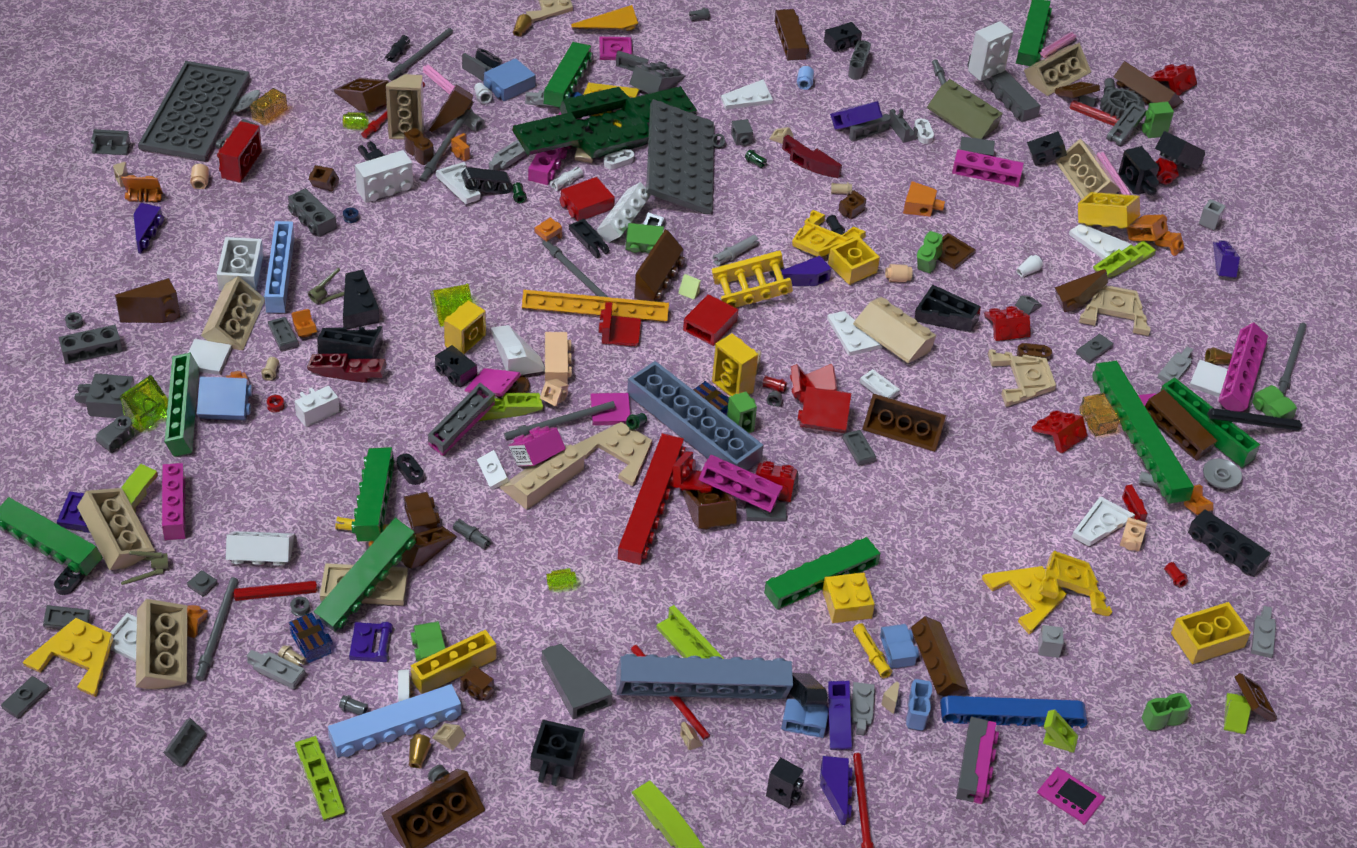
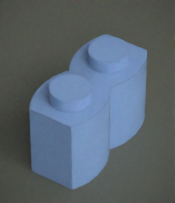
M900 624L881 627L880 638L890 668L915 665L916 658H919V651L917 646L913 645V634L911 630H908L907 625Z
M915 679L911 685L906 716V725L909 729L923 731L926 727L931 708L932 684L930 681Z
M787 699L781 729L823 738L829 708L826 706L806 707L802 706L796 699Z

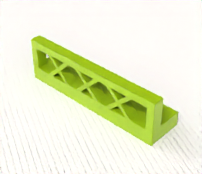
M675 605L669 607L668 618L656 625V629L683 658L690 656H700L705 659L713 656L722 657Z

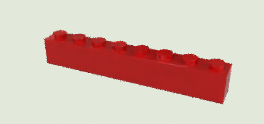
M661 434L620 541L618 560L641 565L642 560L647 559L649 554L648 544L653 543L655 537L653 531L658 529L660 524L659 514H664L666 506L664 501H668L671 489L669 487L673 486V465L686 452L684 438Z

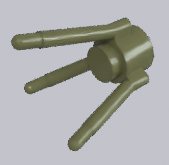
M340 268L332 272L318 286L308 291L309 298L315 304L319 302L324 304L327 301L344 296V292L326 298L327 291L323 287L340 271Z
M130 551V555L146 556L143 560L151 561V568L156 570L122 581L121 585L153 575L163 574V569H168L167 553Z

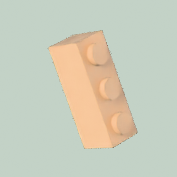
M545 332V382L558 379L568 384V378H571L572 367H568V364H571V353H568V351H571V340H567V332Z

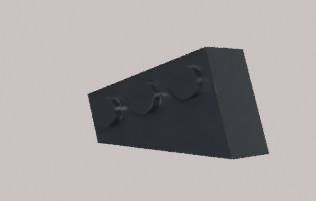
M364 270L345 273L343 327H347L348 330L379 323V308Z
M932 284L915 309L914 319L920 323L971 332L979 320L981 306Z
M377 326V329L365 330V327H359V330H347V327L322 328L317 338L318 354H348L349 359H376L383 344V326Z

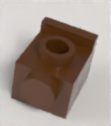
M315 165L308 180L312 186L332 192L339 177L333 168Z
M853 190L851 195L840 201L838 211L843 216L853 219L865 211L867 199Z
M474 665L460 678V690L463 693L467 690L471 697H477L481 701L484 699L488 700L494 693V679Z

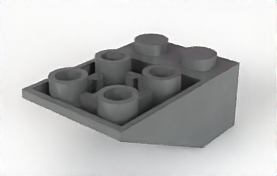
M664 62L642 63V65L635 66L629 84L650 94L671 89L686 75L680 73L679 69L667 67V64Z

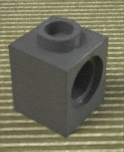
M748 119L732 121L731 135L736 146L752 144L753 130Z

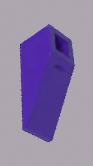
M878 101L843 108L830 114L835 130L883 117Z
M140 203L133 214L139 254L142 253L144 248H148L149 240L156 235L158 226L163 224L164 216L159 206Z
M1219 240V242H1213L1217 274L1219 276L1237 277L1240 256L1228 241Z
M821 256L783 269L781 272L784 279L791 278L792 286H817L830 281L832 268Z
M828 681L830 750L852 749L850 681Z
M823 756L820 767V787L841 825L845 826L846 819L851 818L852 805H848V799H851L852 786H848V780H852V767H849V758Z

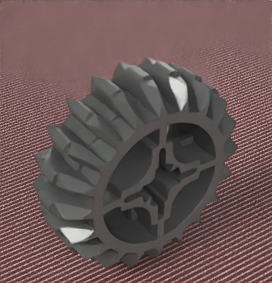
M1123 88L1106 91L1100 101V109L1110 114L1111 117L1116 116V119L1121 118L1132 103L1143 108L1145 107V102H1143L1140 94H1135V91Z

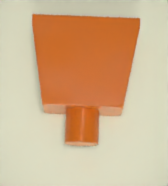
M911 181L903 214L931 217L933 209L943 211L945 201L936 199V189Z
M1161 214L1144 215L1137 218L1126 228L1129 240H1158L1168 232L1167 217Z

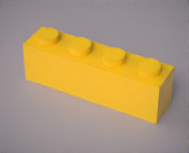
M485 629L412 664L411 680L421 694L432 691L465 675L474 665L479 668L496 660V643Z

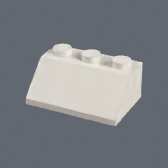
M233 531L227 534L226 560H232L231 563L243 564L244 560L252 561V564L263 565L265 561H271L273 565H285V562L291 560L295 534Z

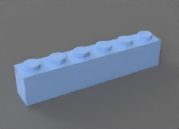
M275 221L264 296L266 313H285L295 239L294 225L290 221Z
M452 684L329 725V739L337 758L342 756L349 757L356 751L372 749L376 744L392 742L399 736L405 734L412 735L417 730L426 727L433 728L438 723L446 720L453 721L461 715V702Z

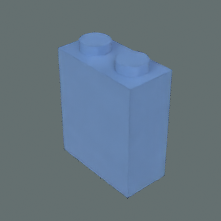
M515 58L484 72L483 84L497 98L506 101L536 86V75Z
M200 377L197 404L199 419L247 420V415L251 413V404L248 403V397L252 396V385H249L247 378Z

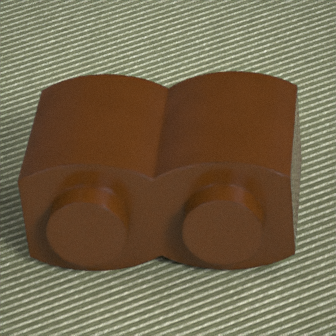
M416 128L404 132L406 152L414 156L415 160L421 165H426L434 157L433 143L428 138H425L423 133Z
M428 492L404 496V508L411 529L415 534L437 528V524H440L438 512L433 510L435 508L434 499L429 497Z

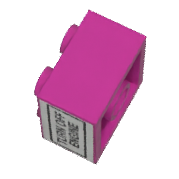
M549 426L533 428L529 431L530 434L526 436L520 435L513 439V443L508 445L518 466H534L566 449L557 427L549 428Z

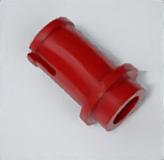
M765 376L762 382V387L777 390L780 393H784L787 388V382L784 379L779 380Z
M1170 562L1165 566L1164 570L1171 577L1175 586L1183 587L1188 583L1187 575L1182 573L1174 562Z

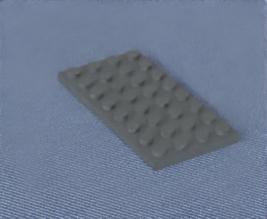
M185 61L138 143L139 149L206 161L250 78V72Z
M652 100L649 121L647 194L710 215L712 212L713 121L667 105L661 101Z

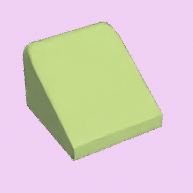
M684 274L679 294L695 299L700 292L701 280Z

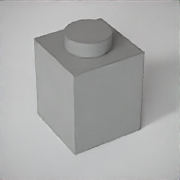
M1210 199L1203 208L1199 224L1215 230L1221 222L1226 205Z
M1042 625L1038 638V655L1059 658L1063 647V627Z

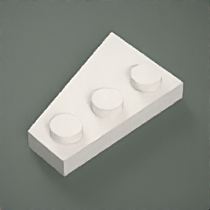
M764 79L721 95V101L725 110L773 103Z
M465 162L436 170V177L465 204L480 200V192L468 190L463 182L461 173L466 168Z
M1084 224L1076 226L1069 232L1071 237L1102 259H1105L1118 249L1122 251L1129 245H1132Z
M845 311L827 315V320L849 356L882 348V344L853 325L855 320Z
M1100 496L1074 530L1072 538L1087 546H1091L1124 526L1128 517L1134 519L1135 514Z

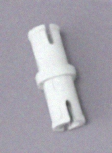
M577 166L571 171L562 173L557 179L552 180L550 186L553 189L556 187L555 190L558 191L567 184L570 185L574 180L582 177L583 171Z

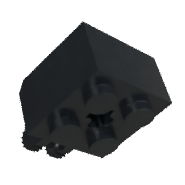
M1166 131L1163 132L1155 147L1156 150L1160 151L1159 155L1178 165L1181 163V166L1189 170L1191 167L1198 170L1205 156V150Z
M1142 146L1124 150L1118 171L1122 181L1136 195L1147 193L1154 196L1157 192L1155 187L1159 185V180L1156 178L1159 170L1158 164Z
M542 719L530 759V770L540 772L538 782L543 783L546 779V774L553 775L551 779L553 786H557L560 777L573 780L584 746L585 729Z

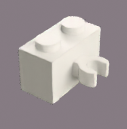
M330 386L317 391L309 388L308 395L300 392L301 398L295 400L296 416L305 427L340 412L338 396Z

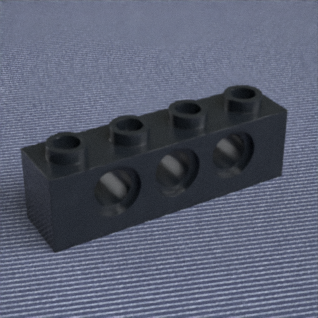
M1206 509L1191 522L1188 534L1193 539L1199 540L1211 551L1217 552L1227 562L1233 563L1242 572L1252 577L1267 564L1271 555L1269 551Z

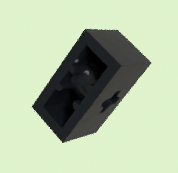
M853 22L842 24L825 30L824 43L833 52L842 51L852 46L855 47L857 42L861 41L862 32Z
M1059 131L1027 142L1035 166L1067 156Z
M453 345L435 355L436 371L439 374L443 373L450 383L456 384L461 388L477 376V364Z
M780 757L769 774L766 797L788 809L792 803L797 804L802 795L800 789L804 784V779H802L804 769Z

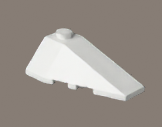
M509 325L491 328L506 371L520 372L521 375L545 371L541 357Z

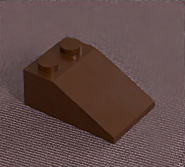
M359 77L334 89V92L357 110L371 113L376 110L375 108L387 105L386 84L389 81Z
M169 278L115 294L120 323H165L181 318L177 292Z
M715 487L707 493L693 489L688 491L681 490L692 521L698 529L707 530L714 526L727 527L730 524L737 523L736 500L731 494Z

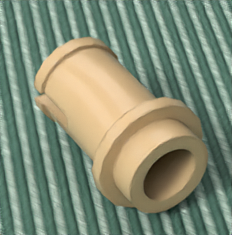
M849 182L847 184H831V194H846L848 196V194L852 193V184H849Z
M268 358L265 368L261 371L264 380L271 381L276 377V369L279 365L277 358Z
M284 645L278 652L279 657L298 666L306 663V658L292 650V646Z

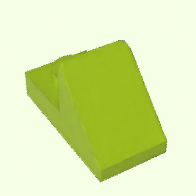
M1232 693L1226 694L1224 730L1245 735L1251 710L1245 696Z
M1055 709L1048 711L1044 723L1046 734L1043 744L1074 753L1078 735Z

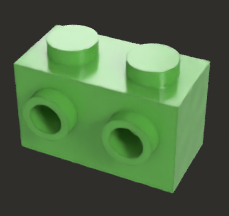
M1169 102L1149 104L1145 121L1142 124V131L1146 133L1148 138L1161 137L1164 131H1169L1174 114Z
M628 223L625 250L650 253L662 235L664 227Z
M746 391L729 397L727 417L746 432H754L757 412L755 400Z

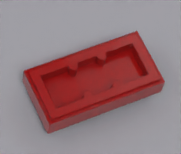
M1132 484L1126 485L1122 499L1128 511L1135 514L1134 519L1145 522L1148 513L1144 507L1143 500L1139 498Z

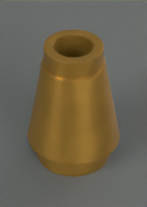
M521 14L517 17L513 35L521 37L530 28L532 19L529 15Z
M1215 347L1206 350L1205 362L1214 365L1230 364L1232 354Z
M415 734L410 739V767L422 768V764L431 747L428 736Z

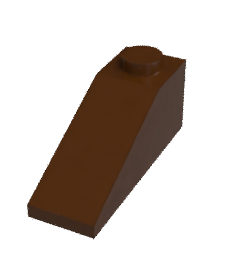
M456 84L431 123L429 131H435L463 115L466 109L470 110L474 103L472 101L473 94Z
M1106 269L1055 287L1056 298L1063 311L1070 312L1081 308L1108 283Z
M443 526L415 534L416 542L414 546L402 554L401 562L404 566L411 569L422 566L455 540L457 536Z

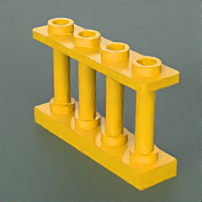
M780 250L711 269L714 284H721L725 294L721 296V301L735 308L793 292L791 278L784 279L780 269L784 267ZM773 270L777 281L766 284L763 273ZM756 275L760 286L749 288L746 277ZM739 280L742 291L732 293L728 282Z

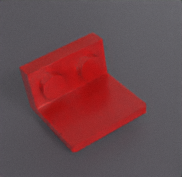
M686 451L674 463L673 487L684 491L691 489L699 490L702 493L710 492L714 488L698 480L702 471L695 470L696 460L693 459V452Z

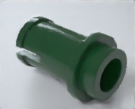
M748 150L745 154L746 161L754 163L759 168L765 166L764 162L767 163V159L758 155L755 150Z
M516 182L513 184L512 189L514 192L513 199L521 204L525 202L527 195L523 190V184Z
M644 413L631 414L627 417L626 424L630 429H637L640 425L647 423V416Z

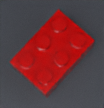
M240 121L233 128L229 138H226L225 144L217 153L222 179L238 183L243 181L262 152L259 125Z

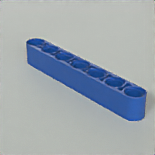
M946 696L940 700L943 723L947 721L953 722V724H968L970 718L974 717L987 720L988 722H996V725L1010 726V724H1017V726L1038 725V727H1044L1048 711L1055 709L1071 728L1073 726L1084 728L1088 724L1085 704L1078 700Z

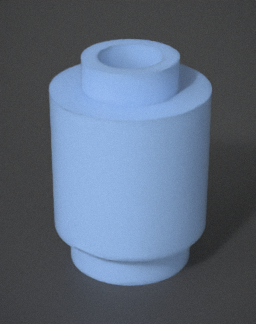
M803 66L798 70L797 85L800 89L808 90L813 85L814 70L809 66Z

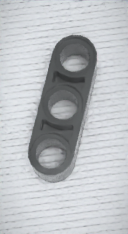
M858 41L854 49L848 71L849 78L853 80H859L863 76L871 49V44L868 41Z

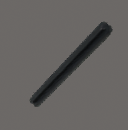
M1210 408L1209 412H1207V416L1214 420L1300 431L1303 426L1300 420L1216 408Z

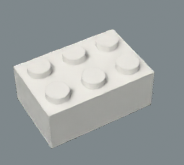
M1001 21L976 31L968 71L978 80L982 81L1005 71L1013 31Z
M404 150L355 165L357 191L365 203L413 188L412 161Z
M225 237L217 271L219 291H222L224 285L237 276L253 289H257L264 256L262 239Z

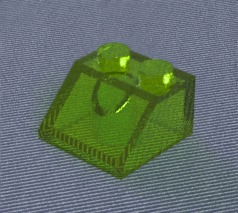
M469 284L429 291L432 307L440 327L444 326L446 317L454 313L459 306L468 300L472 302Z
M149 375L120 395L124 416L131 419V426L140 433L145 429H150L159 419L167 417L168 398L152 375Z

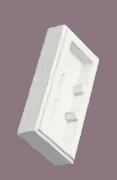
M873 369L860 378L859 382L874 394L893 399L900 393L898 387Z
M494 450L477 459L491 490L509 482Z

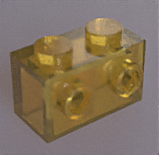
M272 88L250 104L252 119L265 126L287 110L286 94Z
M1100 393L1083 397L1079 411L1095 437L1115 433L1120 419L1105 394Z

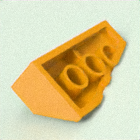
M633 5L573 23L571 27L572 29H626V31L635 29L638 21Z

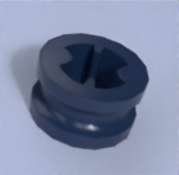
M353 207L344 209L343 220L346 223L357 222L359 220L358 210Z

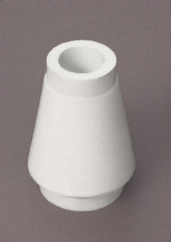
M477 83L474 87L477 101L482 104L489 103L492 100V92L482 83Z
M1031 255L1016 269V272L1021 277L1040 271L1043 262L1039 256Z

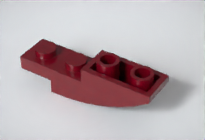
M790 135L783 137L782 149L790 154V161L820 175L834 178L841 176L842 165L818 148L813 151Z
M312 354L307 369L324 377L367 383L368 378H382L387 363L385 359H349L348 354Z

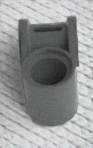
M127 416L116 418L97 433L96 442L113 453V450L119 449L134 437L135 433L131 428V419Z

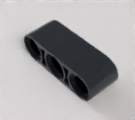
M468 167L461 173L465 187L468 190L507 194L513 189L510 177L504 171Z
M792 672L793 686L789 693L802 706L825 707L828 699L826 688L809 673Z

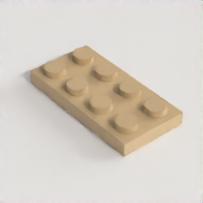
M325 563L320 601L326 598L353 565ZM391 567L386 579L382 582L379 581L375 586L373 594L370 597L366 596L361 603L404 606L408 568Z

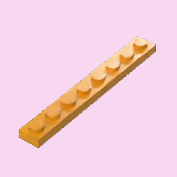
M523 289L522 309L600 316L601 309H605V302H612V316L667 322L669 303Z

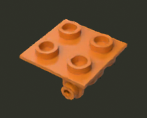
M134 175L121 177L127 193L125 192V200L138 202L139 194V202H141L143 193L145 202H147V199L148 202L162 200L163 191L158 178L153 176L137 177Z

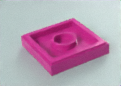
M600 36V60H616V53L618 51L632 54L631 37Z
M628 393L590 394L591 407L614 401L615 404L614 409L592 415V426L616 425L620 422L626 424L627 417L630 415Z

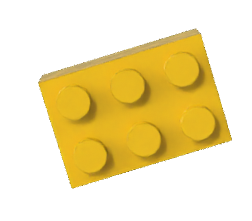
M1090 192L1077 203L1078 223H1085L1087 226L1097 224L1102 227L1117 226L1123 229L1127 228L1140 216V196Z
M733 333L715 344L712 382L730 397L745 391L748 395L752 394L755 386L758 353Z
M1226 602L1176 618L1171 634L1192 664H1196L1244 648L1251 632L1231 604Z

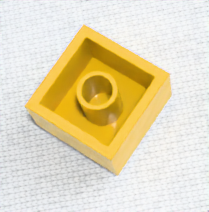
M857 236L830 248L828 265L851 285L877 273L880 256Z
M469 300L459 306L454 313L447 316L444 320V338L447 348L453 345L465 354L486 336V310Z
M864 572L825 577L822 592L832 623L872 619L875 604Z

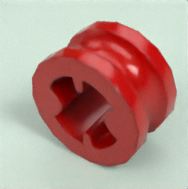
M271 395L267 398V409L270 412L277 413L284 409V399L282 396Z

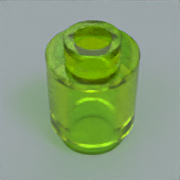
M360 112L343 114V127L364 130L365 126H368V116Z
M570 568L554 570L546 574L548 590L573 588V584L577 583L575 571L571 572Z

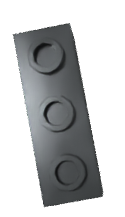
M306 188L288 196V210L291 214H295L302 224L305 223L311 233H315L320 237L337 229L336 216Z
M116 324L58 337L65 365L122 352Z

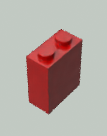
M594 177L561 189L559 201L562 207H566L569 215L579 221L612 210L615 197L598 177Z
M707 294L684 318L683 331L714 346L737 322L739 309Z
M806 386V391L801 392L800 403H804L803 410H799L797 421L801 422L800 427L845 434L852 393Z

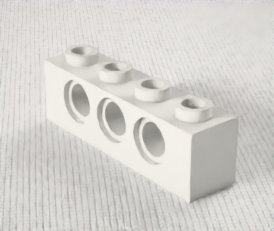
M641 182L626 190L596 231L606 242H611L620 237L628 227V223L632 222L651 195L646 193V188Z

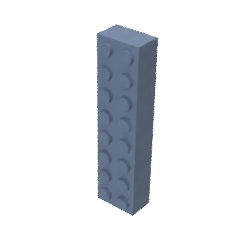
M652 362L628 378V395L681 438H684L686 442L705 457L709 458L710 455H714L747 471L762 461L764 445L658 362Z
M626 654L620 657L616 669V695L786 699L793 686L792 661H786L783 658L764 660V658L758 657L752 660H743L742 657L722 659V657L713 656L705 659L700 656L680 658L677 655L658 657L657 655L650 654L645 657H637L635 654Z

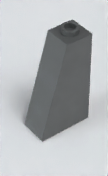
M562 644L549 646L542 650L541 662L572 719L612 705V692Z

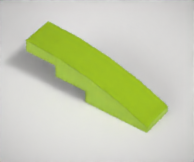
M1141 241L1136 246L1129 245L1122 251L1120 249L1116 250L1094 265L1093 269L1097 272L1106 269L1107 277H1113L1154 256L1156 250L1145 241Z
M505 393L501 398H495V405L479 421L517 417L542 410L543 404L540 399V393Z
M140 464L121 487L135 513V508L147 495L146 489L158 477L156 470Z
M313 736L295 742L298 757L323 821L344 814L345 810L331 771H329L317 737Z
M651 780L631 792L652 825L656 829H660L671 846L674 845L675 848H704L684 818Z

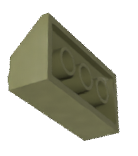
M951 79L939 88L927 106V109L971 138L984 139L995 130L1003 114Z

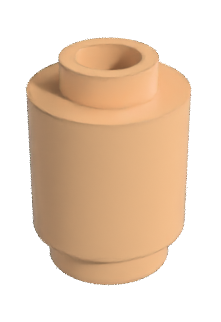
M196 164L191 170L190 183L194 189H204L208 185L209 168L204 164Z
M890 264L889 267H886L885 277L889 279V282L906 283L912 279V267Z

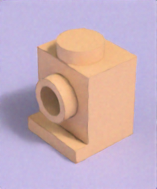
M558 379L548 380L545 382L540 399L553 406H557L558 403L566 399L569 385Z
M1128 517L1120 546L1128 550L1139 551L1147 523Z

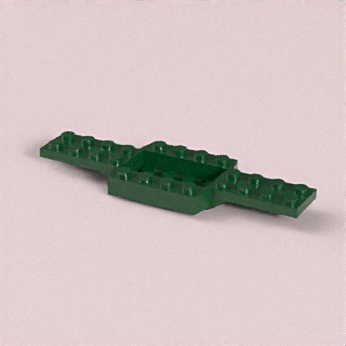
M681 86L630 98L620 87L563 99L559 108L560 115L514 125L512 131L528 156L572 145L583 149L593 159L623 149H633L648 144L650 104L653 99L696 114L697 109ZM620 108H621V110H617L616 112L604 113L603 115H599V116H595V117H594V116H590V115L599 114V113H603V112H607V111H611V110H615V109H620ZM590 116V117L587 118V119H582V120H579V119H578V118ZM613 122L620 123L621 127L613 125ZM585 129H591L593 134L586 132Z

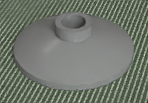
M254 90L247 93L236 102L232 111L252 110L256 106L254 103L259 98L261 92Z
M1212 459L1203 468L1205 479L1211 485L1221 489L1234 488L1239 485L1242 479L1240 469L1234 463L1225 459Z

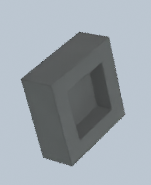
M202 570L187 582V586L202 597L217 585V580Z

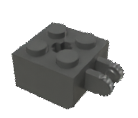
M95 373L91 384L78 385L77 390L79 393L75 394L74 399L78 403L86 404L89 416L105 418L128 417L136 393L134 377Z

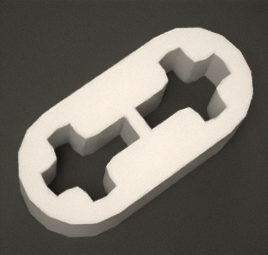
M922 118L917 119L914 127L918 129V140L923 144H930L933 141L934 133L929 121Z
M623 149L608 154L604 157V166L608 169H616L631 164L634 161V152L629 149Z
M409 669L398 670V702L410 698Z

